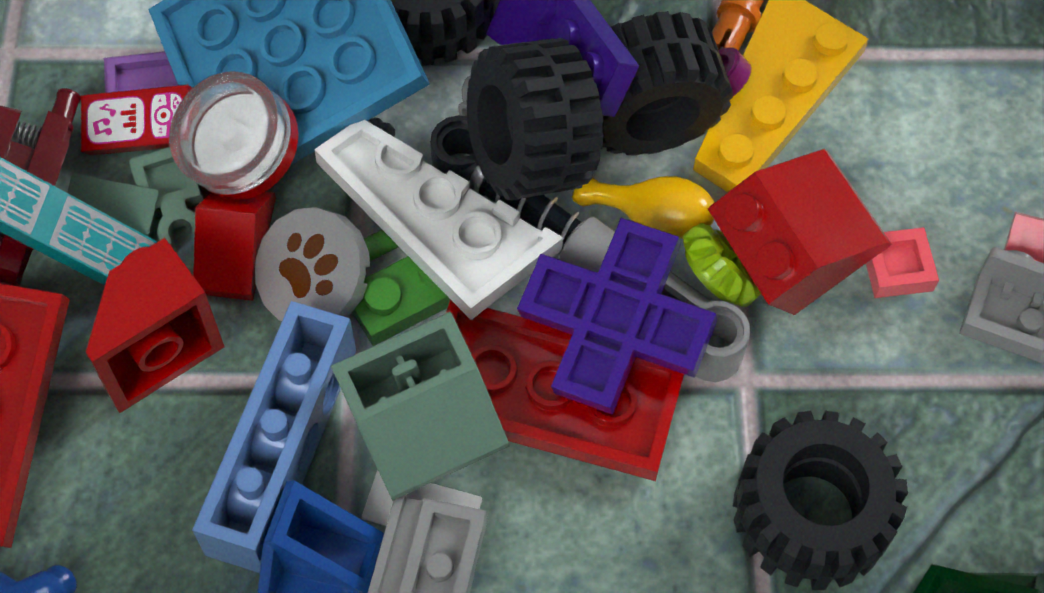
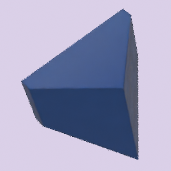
M287 481L263 542L257 593H368L384 533L297 481Z

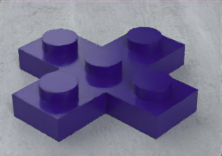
M620 218L598 273L540 253L517 310L523 318L572 334L551 385L555 394L613 414L636 357L679 373L696 377L716 326L717 315L715 312L661 294L681 246L679 236Z

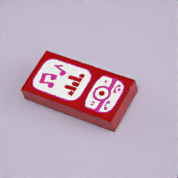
M187 84L81 95V152L92 156L157 150L184 143L186 129L197 110L196 89Z

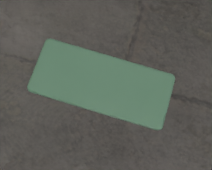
M73 174L67 192L144 235H148L150 232L159 196L157 189Z

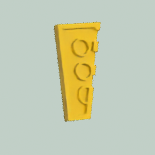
M769 0L743 54L751 65L750 77L744 87L730 99L731 106L727 113L721 115V120L714 127L708 129L695 157L693 170L728 193L752 173L768 168L865 52L869 38L806 0Z

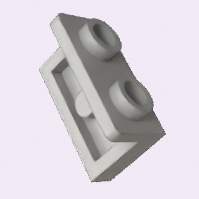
M998 247L992 248L977 275L959 334L1044 364V263L1034 260L1033 257L1021 251L1004 250Z

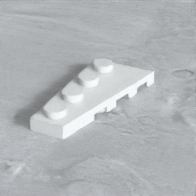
M366 120L347 126L314 149L316 163L470 320L532 274L540 253L554 257L562 251L563 237L546 227L540 231L520 219V212L501 200H498L496 204L470 189L469 181L450 170L447 174L441 172L423 161L422 153Z

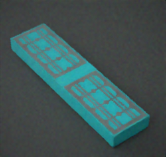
M0 157L1 233L103 285L106 284L109 271L120 265L128 254L141 247H150L157 242Z

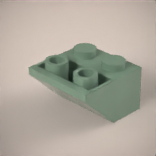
M451 311L331 365L392 501L510 446L479 369Z

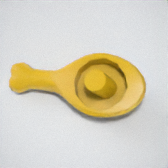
M677 176L656 177L632 185L602 183L592 178L588 184L582 185V188L574 189L572 193L573 201L582 207L598 204L617 208L625 213L633 222L679 236V239H683V235L693 226H697L700 223L711 226L714 222L712 215L707 209L715 203L710 194L700 185Z

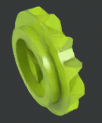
M700 223L697 226H693L683 235L685 257L689 266L702 284L716 297L740 307H748L761 294L722 231L714 230L711 226Z

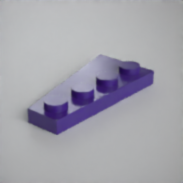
M500 0L486 32L487 36L500 45L562 38L567 40L569 45H575L580 51L582 59L587 61L591 69L594 83H596L599 92L603 116L615 117L639 68V64L590 0Z

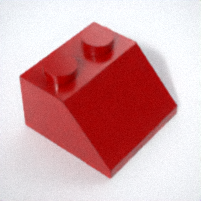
M826 149L756 171L707 208L767 304L793 315H796L892 245Z
M166 238L161 239L150 247H141L134 250L124 258L120 265L109 271L86 349L90 362L119 413L225 347L205 291Z

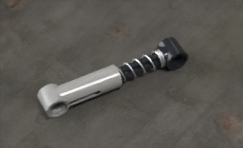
M456 115L448 117L436 125L430 140L433 167L445 174L450 170L469 181L470 189L485 198H490L495 203L498 200L503 201L520 212V219L540 231L546 227L563 237L562 251L558 253L559 260L598 273L615 233L613 229L596 217H590L583 222L579 221V212L571 215L557 205L558 197L550 200L545 195L507 200L504 196H499L494 192L491 184L487 183L476 160L470 140L467 116ZM458 153H465L469 155L468 157L464 158L452 157V155ZM670 271L661 294L715 312L717 323L712 336H718L729 344V346L723 348L708 345L696 377L710 382L729 379L737 373L749 341L750 324L746 315L737 306L729 302L711 301Z

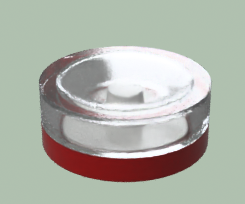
M223 72L204 79L194 86L182 99L175 111L170 126V150L177 167L188 178L221 198L244 200L269 190L287 172L298 146V125L296 117L286 101L258 78L243 72Z

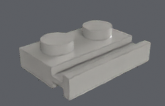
M405 495L393 500L368 593H470L488 522L487 511L426 498L420 501L406 498Z

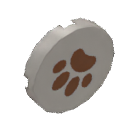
M317 207L294 209L274 222L262 238L256 255L255 284L264 306L279 321L283 320L291 301L348 317L363 299L368 284L363 282L366 276V267L370 268L369 250L361 231L345 216Z

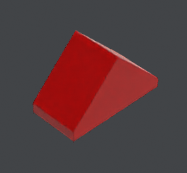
M264 192L244 200L225 199L210 193L196 206L193 276L207 296L254 300L256 291L255 259L261 240L270 228L276 202L275 193Z

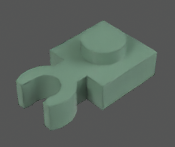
M184 143L129 159L136 185L159 191L153 218L163 216L157 228L159 240L166 238L175 252H177L173 241L175 231L180 227L188 226L192 228V233L195 237V213L189 207L198 205L204 200L200 184L194 180L186 166ZM189 156L190 164H191L192 170H193V172H194V168H193V165H192V162H191V159H190V156Z

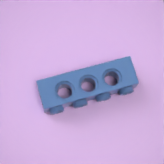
M290 302L192 529L205 556L260 573L263 542L287 481L292 480L303 484L341 390L331 365L347 359L356 353L350 318L297 302Z

